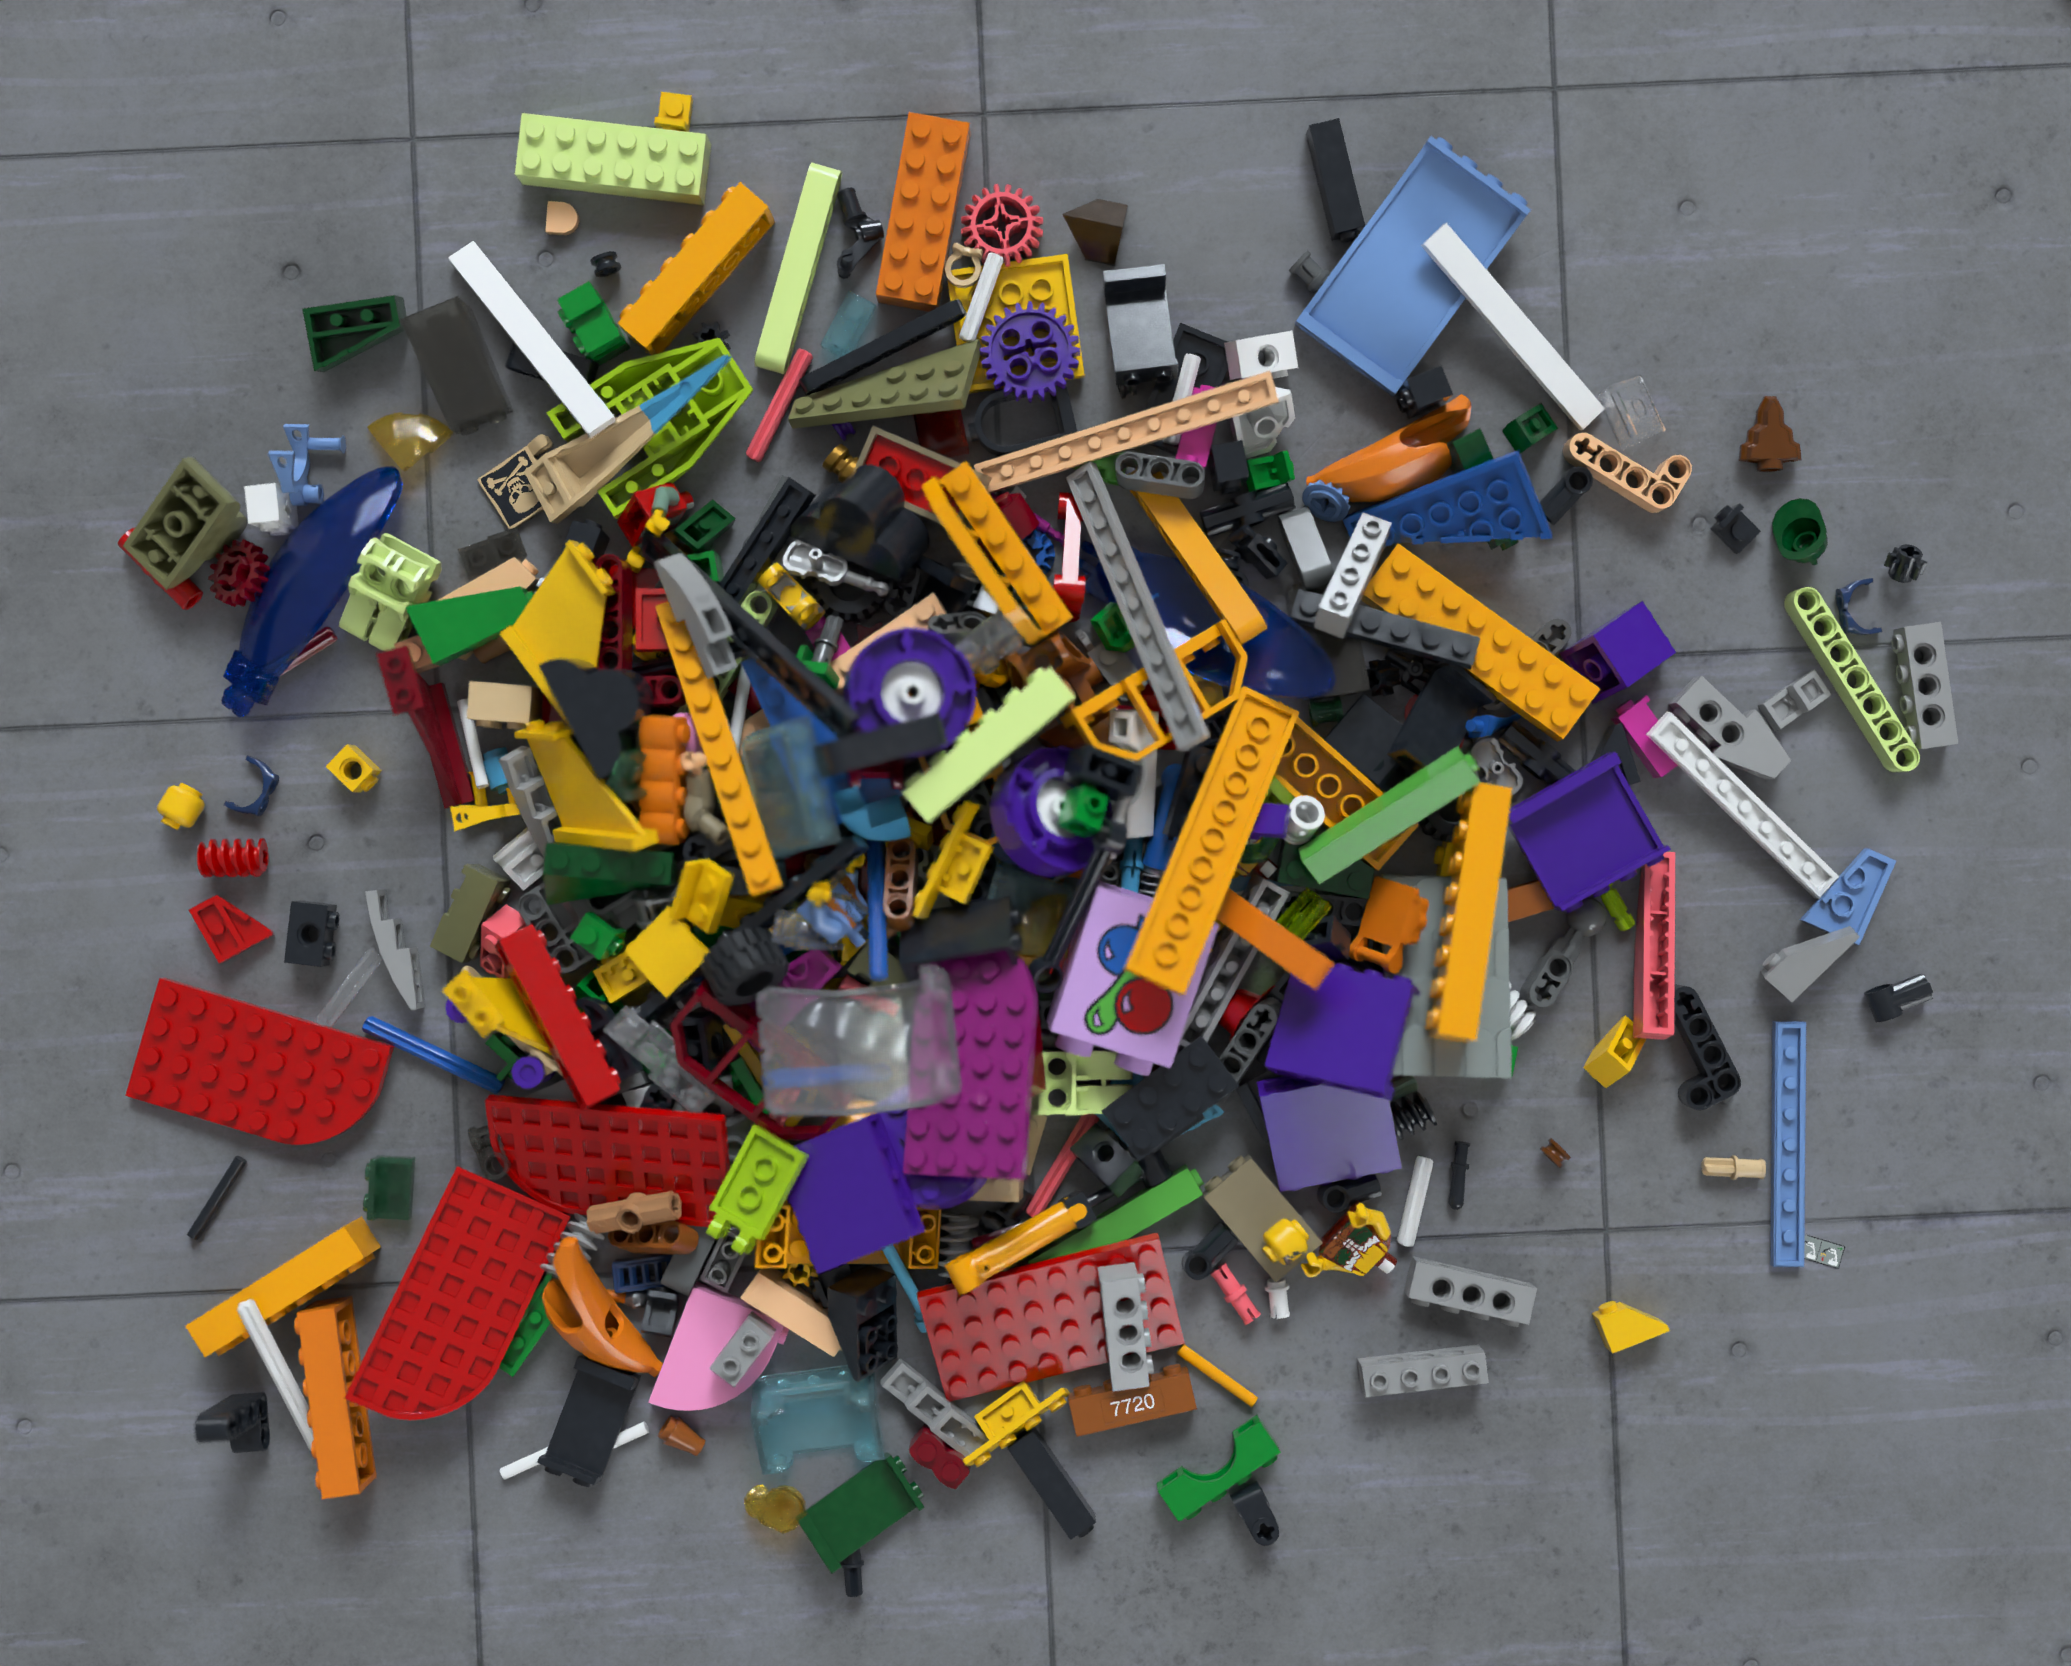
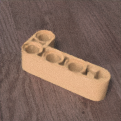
M1588 433L1576 434L1563 447V456L1568 463L1575 467L1579 466L1588 469L1594 479L1651 513H1658L1670 507L1692 472L1690 460L1682 455H1674L1663 461L1656 471L1652 473ZM1579 443L1583 445V453L1580 455L1576 452L1578 449L1576 445ZM1596 452L1597 454L1589 462V459L1592 457L1591 454ZM1601 458H1606L1611 462V472L1601 469ZM1669 464H1674L1679 468V478H1674L1669 474ZM1627 474H1632L1637 478V488H1631L1627 484ZM1653 490H1658L1663 494V504H1657L1653 500Z

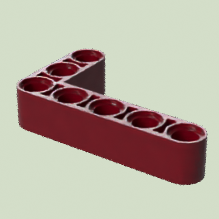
M606 554L598 559L596 567L598 569L603 568L610 576V568L614 564H618V572L615 576L611 577L613 583L610 586L615 592L610 596L607 595L597 669H610V660L617 655L619 661L614 669L632 670V568L625 560L613 554ZM617 594L619 598L618 603L613 608H610V599ZM614 625H618V634L611 639L609 635L610 629ZM669 675L642 676L651 687L653 708L681 707L687 704L679 678ZM674 684H677L678 694L673 699H670L669 689Z

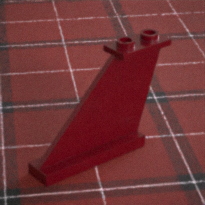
M409 645L376 653L393 715L408 712L429 752L444 809L474 802L470 774L467 773L469 770L445 684L438 683L430 686L415 670Z

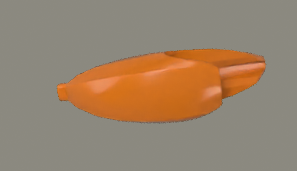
M1460 394L1447 404L1383 439L1334 462L1315 475L1308 476L1306 485L1316 483L1318 480L1323 481L1326 485L1332 482L1333 487L1336 489L1342 488V494L1347 495L1350 502H1377L1388 500L1436 481L1452 465L1451 454L1446 443L1460 434L1469 424L1471 414L1469 398Z
M565 1237L559 1244L553 1259V1265L560 1280L552 1278L542 1295L545 1312L549 1321L565 1341L589 1359L613 1369L632 1373H649L655 1378L660 1373L663 1362L657 1359L649 1344L613 1300L583 1254L578 1239L576 1237Z

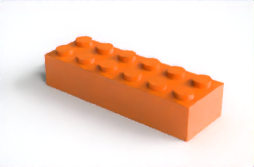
M913 112L908 113L876 289L878 303L927 312L939 307L945 278V263L949 256L971 135L970 123Z
M352 1296L318 1300L297 1313L294 1327L296 1334L300 1335L301 1340L299 1362L301 1366H304L306 1377L303 1381V1392L305 1397L309 1399L310 1409L307 1412L308 1426L313 1429L314 1436L311 1452L313 1458L317 1459L316 1487L318 1490H321L322 1499L360 1494L377 1475L368 1409L344 1399L361 1364Z

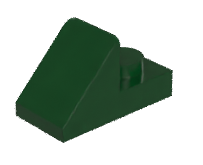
M1542 403L1508 423L1502 431L1514 450H1519L1521 454L1558 429Z
M712 499L678 526L673 534L696 553L707 552L711 550L714 541L733 526L736 518Z

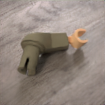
M685 752L681 756V764L686 770H692L687 774L688 795L684 808L685 822L692 831H701L713 840L714 843L721 845L730 836V830L713 816L716 805V793L710 770L701 768L706 765L707 758L703 753Z

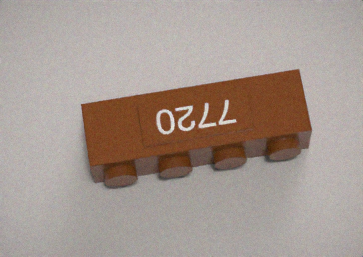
M1173 1364L1164 1367L1163 1372L1148 1374L1150 1387L1113 1391L1110 1379L1104 1381L1102 1386L1091 1388V1385L1075 1387L1068 1396L1076 1436L1196 1410V1402L1187 1366L1181 1367L1180 1364Z

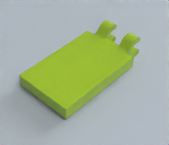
M753 1125L709 1208L716 1212V1215L706 1233L715 1239H718L719 1236L725 1239L732 1225L740 1230V1233L731 1249L741 1255L744 1252L750 1254L755 1246L756 1238L765 1240L809 1155L761 1126Z

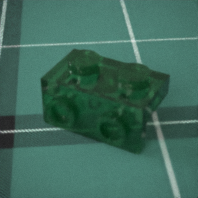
M378 1155L370 1159V1163H367L365 1168V1181H369L368 1194H365L363 1200V1211L367 1212V1221H374L377 1218L409 1220L412 1218L415 1157Z

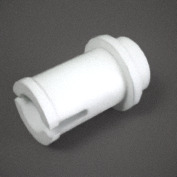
M1283 1277L1276 1283L1272 1278L1268 1279L1265 1291L1269 1293L1270 1317L1276 1318V1315L1277 1319L1289 1317L1290 1312L1287 1298L1289 1284L1286 1283V1279Z

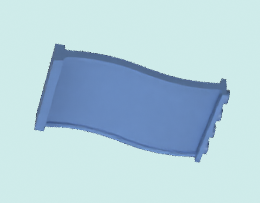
M1430 136L1408 169L1294 324L1392 397L1465 300L1464 295L1421 245L1443 224L1447 223L1487 270L1531 211L1526 206L1528 202L1522 196L1514 192L1512 194L1506 192L1501 188L1503 184L1500 180L1491 174L1483 175L1477 170L1478 165L1472 159L1464 155L1460 158L1451 151L1453 149L1451 144L1440 137L1435 139Z

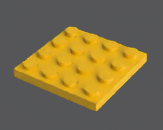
M1068 254L1025 259L1021 263L1011 261L1009 267L1002 263L976 339H979L982 348L988 347L982 344L981 341L982 336H990L986 331L987 324L996 327L994 315L1005 318V307L1013 313L1016 312V303H1019L1022 310L1027 309L1029 301L1032 302L1033 309L1038 310L1041 303H1044L1045 312L1047 313L1055 307L1056 318L1065 314L1066 323L1064 326L1074 325V332L1070 336L1075 335L1079 337ZM975 267L954 269L951 272L955 278L966 280L974 274ZM948 281L950 301L960 299L967 313L977 283L968 288H958ZM965 317L954 323L957 346L967 343L959 338ZM1038 329L1033 335L1036 338L1042 339L1047 337L1049 332L1045 329ZM1012 336L1007 337L1003 343L1007 346H1015L1019 343V340ZM1079 339V343L1073 346L1080 348V356L1073 357L1079 361L1078 368H1070L1074 372L1073 379L1084 378L1085 376ZM1051 344L1049 347L1055 348L1057 345ZM1031 348L1026 349L1029 356L1035 355ZM1005 356L1003 359L1009 360L1011 357ZM979 357L969 394L999 390L1005 387L1003 385L995 389L993 383L996 378L987 380L986 372L990 368H982L981 361L987 357ZM1045 358L1041 361V364L1044 367L1051 368L1057 364V361L1053 358ZM1017 365L1012 368L1011 372L1014 375L1020 376L1025 374L1027 369L1024 366Z

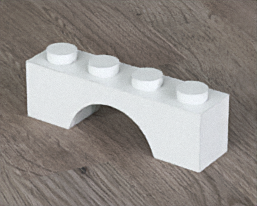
M1136 709L1110 710L1109 742L1116 745L1119 749L1137 753L1155 742ZM1150 711L1158 724L1159 712ZM1157 749L1138 761L1133 762L1141 766L1135 796L1130 798L1124 822L1127 828V838L1153 836ZM1111 801L1112 811L1114 812L1116 802Z

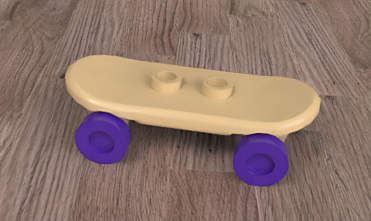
M464 966L461 969V972L466 969L472 977H482L471 966ZM448 998L445 1005L447 1016L456 1023L469 1022ZM507 1035L521 1050L530 1053L529 1056L519 1059L512 1068V1077L518 1086L533 1088L540 1083L552 1079L556 1071L562 1075L552 1055Z

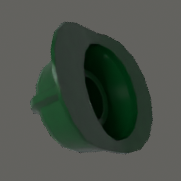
M1798 498L1791 500L1780 507L1772 522L1778 549L1782 556L1788 560H1794L1798 563L1810 562L1812 565H1817V559L1822 556L1828 546L1827 529L1821 511L1816 503L1809 499Z

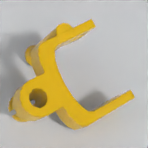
M473 772L467 773L471 776L475 805L450 807L454 831L465 829L489 819L521 814L509 788H506L509 803L488 806L485 788H476ZM459 813L461 815L462 822H459L457 820V815Z

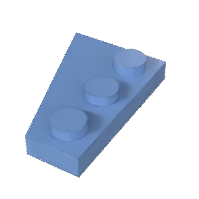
M1864 848L1839 875V878L1825 894L1800 918V921L1828 933L1851 926L1860 936L1853 944L1860 945L1896 860L1871 849Z

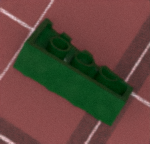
M546 843L543 877L547 905L676 884L678 853L649 850L628 851L576 844Z

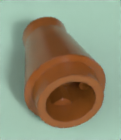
M672 1415L666 1419L658 1433V1438L663 1440L662 1444L691 1453L694 1456L700 1453L706 1442L680 1417L675 1418Z

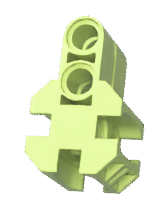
M384 533L380 540L376 537L371 539L359 556L357 562L362 565L359 573L352 575L349 581L348 589L350 596L341 616L339 627L363 641L369 639V644L382 651L394 649L395 643L408 639L413 622L406 607L429 601L432 592L428 591L431 582L437 580L440 575L441 562L400 539Z
M1043 1050L1046 1090L1031 1098L1030 1115L1103 1114L1102 1110L1133 1087V1085L1106 1084V1080L1133 1079V1072L1114 1064L1117 1052L1113 1050H1093L1090 1057L1075 1055L1064 1050ZM1054 1058H1061L1066 1063V1069L1060 1075H1054L1048 1069L1049 1062ZM1101 1080V1084L1076 1083V1081ZM1060 1089L1064 1091L1066 1100L1062 1105L1055 1106L1049 1102L1048 1095L1052 1090Z

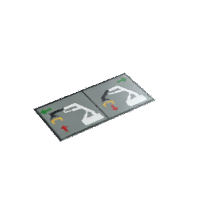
M1805 1234L1804 1259L1839 1269L1845 1246Z

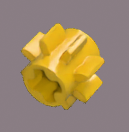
M787 1263L786 1268L788 1269L785 1270L782 1278H789L793 1282L794 1288L797 1284L801 1283L808 1287L811 1282L810 1276L818 1277L817 1270L813 1267V1264H802L804 1265L803 1271L797 1270L798 1264Z

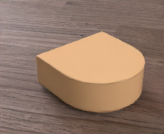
M548 201L545 232L551 235H569L573 233L579 225V216L574 207L565 202Z

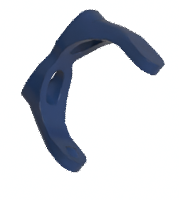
M1873 578L1857 580L1843 588L1836 589L1835 597L1839 611L1840 626L1845 634L1870 635L1882 632V628L1874 627L1870 630L1862 628L1848 612L1849 601L1855 588L1859 585L1873 583Z
M247 755L245 760L257 765L262 772V794L254 803L246 807H240L229 801H225L224 806L240 813L261 816L269 803V795L273 793L279 782V775L275 774L266 763Z

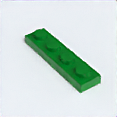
M549 1274L544 1277L535 1290L499 1366L500 1369L512 1377L518 1372L551 1324L546 1315L542 1297L545 1287L554 1278Z

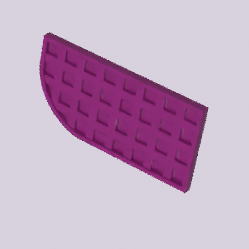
M1007 951L920 965L907 1113L904 1174L1026 1180L1038 1003L1034 981L1028 967L1019 954L1017 956L1018 964L1013 966Z

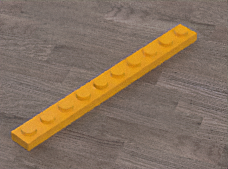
M669 601L659 604L655 607L704 755L707 758V764L750 893L754 897L782 887L783 883L714 678L706 677L685 620L676 621Z

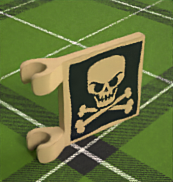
M543 434L535 437L527 446L477 479L510 531H513L544 510L524 473L527 468L537 461L535 456L549 450L553 446L550 438Z

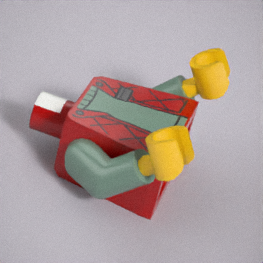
M669 482L633 493L617 521V524L630 543V549H632L628 553L626 562L630 564L633 572L639 573L646 561L639 554L645 530L648 529L659 537L661 534L674 529L686 510L694 506V500L690 492L683 491L679 493L675 485Z

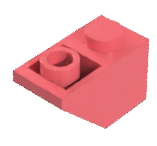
M507 904L481 924L480 966L487 973L493 974L498 978H508L509 973L495 949L497 941L527 926L520 913Z

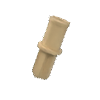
M1732 1155L1730 1158L1705 1157L1701 1163L1702 1173L1706 1176H1726L1736 1180L1738 1177L1764 1179L1766 1174V1164L1763 1159H1738L1737 1156Z

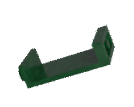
M886 1452L795 1517L831 1574L842 1567L841 1561L913 1509L917 1508L920 1511L924 1508L920 1501L924 1495L915 1481L909 1484L905 1478L904 1473L908 1470L898 1455L893 1458Z

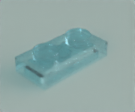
M848 291L820 344L821 347L839 357L854 351L877 308L876 304Z

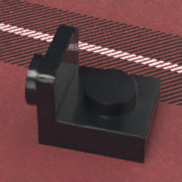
M1740 503L1732 507L1726 505L1714 517L1717 522L1710 528L1735 554L1740 553L1761 532L1741 512L1744 507Z
M851 1264L836 1266L819 1273L818 1277H814V1285L811 1286V1291L817 1303L821 1302L824 1309L828 1308L827 1288L852 1274Z

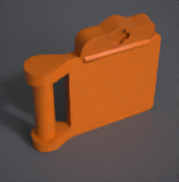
M1376 876L1358 935L1350 945L1349 957L1356 961L1366 960L1383 966L1385 971L1392 974L1398 973L1403 965L1404 944H1417L1421 932L1427 925L1426 914L1429 902L1426 898L1419 896V889ZM1368 939L1392 946L1387 954L1369 949Z

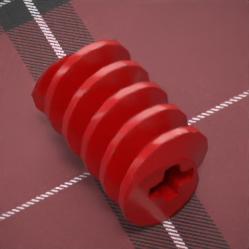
M265 838L259 839L258 847H255L253 839H247L245 847H243L241 839H235L233 847L230 846L228 839H223L220 848L218 847L217 840L211 839L208 848H206L205 843L202 841L199 843L197 851L198 870L203 877H212L213 875L216 877H224L225 875L228 877H236L237 875L248 877L250 874L253 877H260L266 871L269 862Z

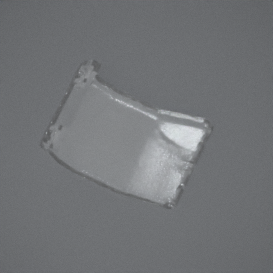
M930 964L919 967L920 979L899 984L836 991L769 987L763 989L761 993H757L758 1017L763 1018V1021L759 1022L761 1049H765V1053L761 1054L763 1080L768 1081V1085L764 1086L766 1109L770 1110L773 1115L851 1116L912 1109L937 1104L957 1095L961 1089L951 985L947 972L941 967Z

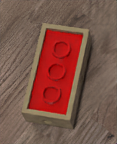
M872 426L855 469L862 465H875L885 469L896 478L902 487L905 497L904 508L942 524L934 512L922 485L933 477L943 478L961 464ZM974 470L987 489L992 478ZM943 487L942 490L949 504L965 528L970 529V522L947 488Z

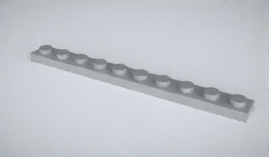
M1089 461L1067 476V482L1178 750L1187 751L1210 737V734L1096 463Z

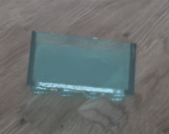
M810 716L796 718L753 732L746 736L741 744V752L754 801L772 853L778 857L828 846L841 841L826 778L821 779L813 747L817 746Z

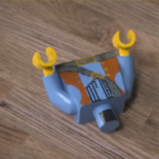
M864 853L830 881L815 882L812 886L813 889L808 893V898L797 908L798 913L812 925V928L822 934L830 943H836L846 935L858 948L869 939V932L860 923L868 914V905L858 890V871L855 870V867H861L864 864Z

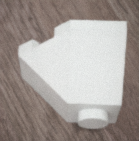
M1275 387L1280 403L1228 419L1234 441H1243L1246 459L1270 452L1276 445V438L1283 428H1288L1294 421L1295 413L1290 390Z

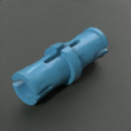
M1144 837L1126 839L1124 857L1120 861L1119 867L1122 870L1121 888L1139 893L1140 871H1144V864L1141 862Z

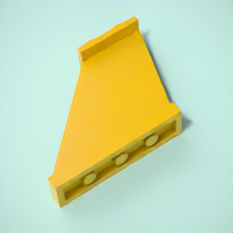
M572 540L565 543L567 547L515 624L507 627L500 633L568 726L570 725L538 665L551 659H581L597 668L607 595L610 596L615 592L610 586L613 581L603 568L598 569L591 559L594 558V555L587 545L583 542L579 544L577 541Z
M544 720L526 723L525 729L514 732L515 738L528 740L562 824V827L553 830L555 842L636 851L659 842L657 830L642 828L603 778L599 779L590 762L569 737L574 734L571 726H564L562 721L545 725Z
M465 969L442 989L483 1038L496 1029L551 1055L511 978L472 977Z

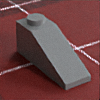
M1849 926L1784 948L1778 954L1772 953L1766 958L1762 964L1764 968L1761 970V973L1768 982L1788 1000L1793 1002L1860 936Z

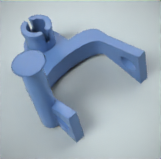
M284 424L283 428L293 451L268 452L280 481L281 490L283 493H289L293 506H307L308 503L322 504L324 499L322 484L308 485L307 475L310 468L308 450H340L342 453H345V436L343 435L341 438L309 437V424ZM294 430L300 431L302 437H296ZM279 457H284L287 465L281 464Z

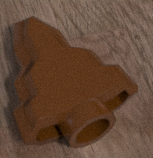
M1765 396L1756 411L1755 425L1747 431L1746 443L1740 445L1738 461L1757 463L1758 472L1783 470V463L1802 460L1800 444L1794 441L1792 429L1784 423V411L1777 397Z

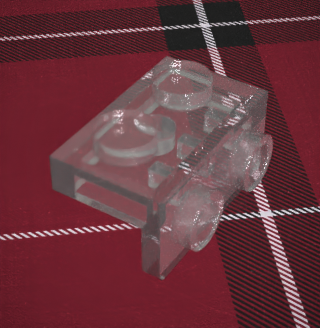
M997 611L953 647L963 653L973 674L987 675L999 667L998 661L1005 655L1011 656L1023 647L1022 642L1025 639L1014 626L1010 625L1003 613Z

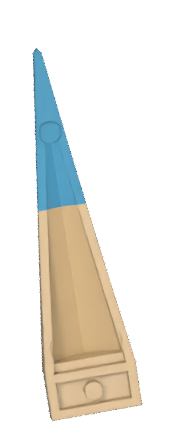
M721 356L676 385L615 418L616 421L594 437L590 438L586 433L545 453L527 468L524 473L550 523L558 524L579 506L583 507L730 361L731 356Z

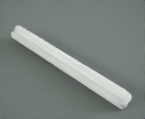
M252 1299L239 1303L237 1312L311 1451L314 1436L313 1429L308 1426L307 1412L310 1408L255 1301Z

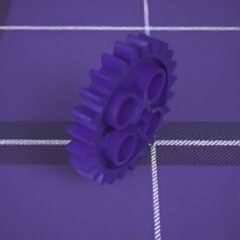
M1031 301L1028 302L1027 309L1022 310L1019 303H1016V312L1013 313L1005 307V318L994 315L996 327L987 324L986 331L990 336L981 337L982 344L988 346L980 348V356L987 357L981 361L982 368H990L986 372L987 380L996 378L993 383L995 389L1004 385L1005 397L1014 391L1016 401H1019L1023 394L1027 395L1029 403L1032 402L1033 395L1038 394L1040 400L1044 401V392L1047 391L1055 397V386L1058 385L1060 388L1066 389L1064 377L1073 379L1074 372L1070 368H1078L1079 361L1073 358L1080 356V348L1073 347L1079 343V337L1075 335L1070 336L1074 332V325L1064 326L1066 315L1064 314L1056 318V308L1053 307L1047 313L1045 312L1044 303L1040 304L1038 310L1033 309ZM1038 329H1045L1049 332V335L1039 339L1033 333ZM1012 336L1019 340V343L1015 346H1007L1003 343L1007 337ZM1051 344H1056V345H1057V347H1055V348L1049 347V346H1050ZM1031 348L1035 355L1029 356L1026 349ZM1005 356L1011 357L1009 360L1003 359ZM1045 358H1053L1057 361V364L1047 368L1041 364V361ZM1021 365L1027 369V372L1017 376L1011 370L1013 367Z

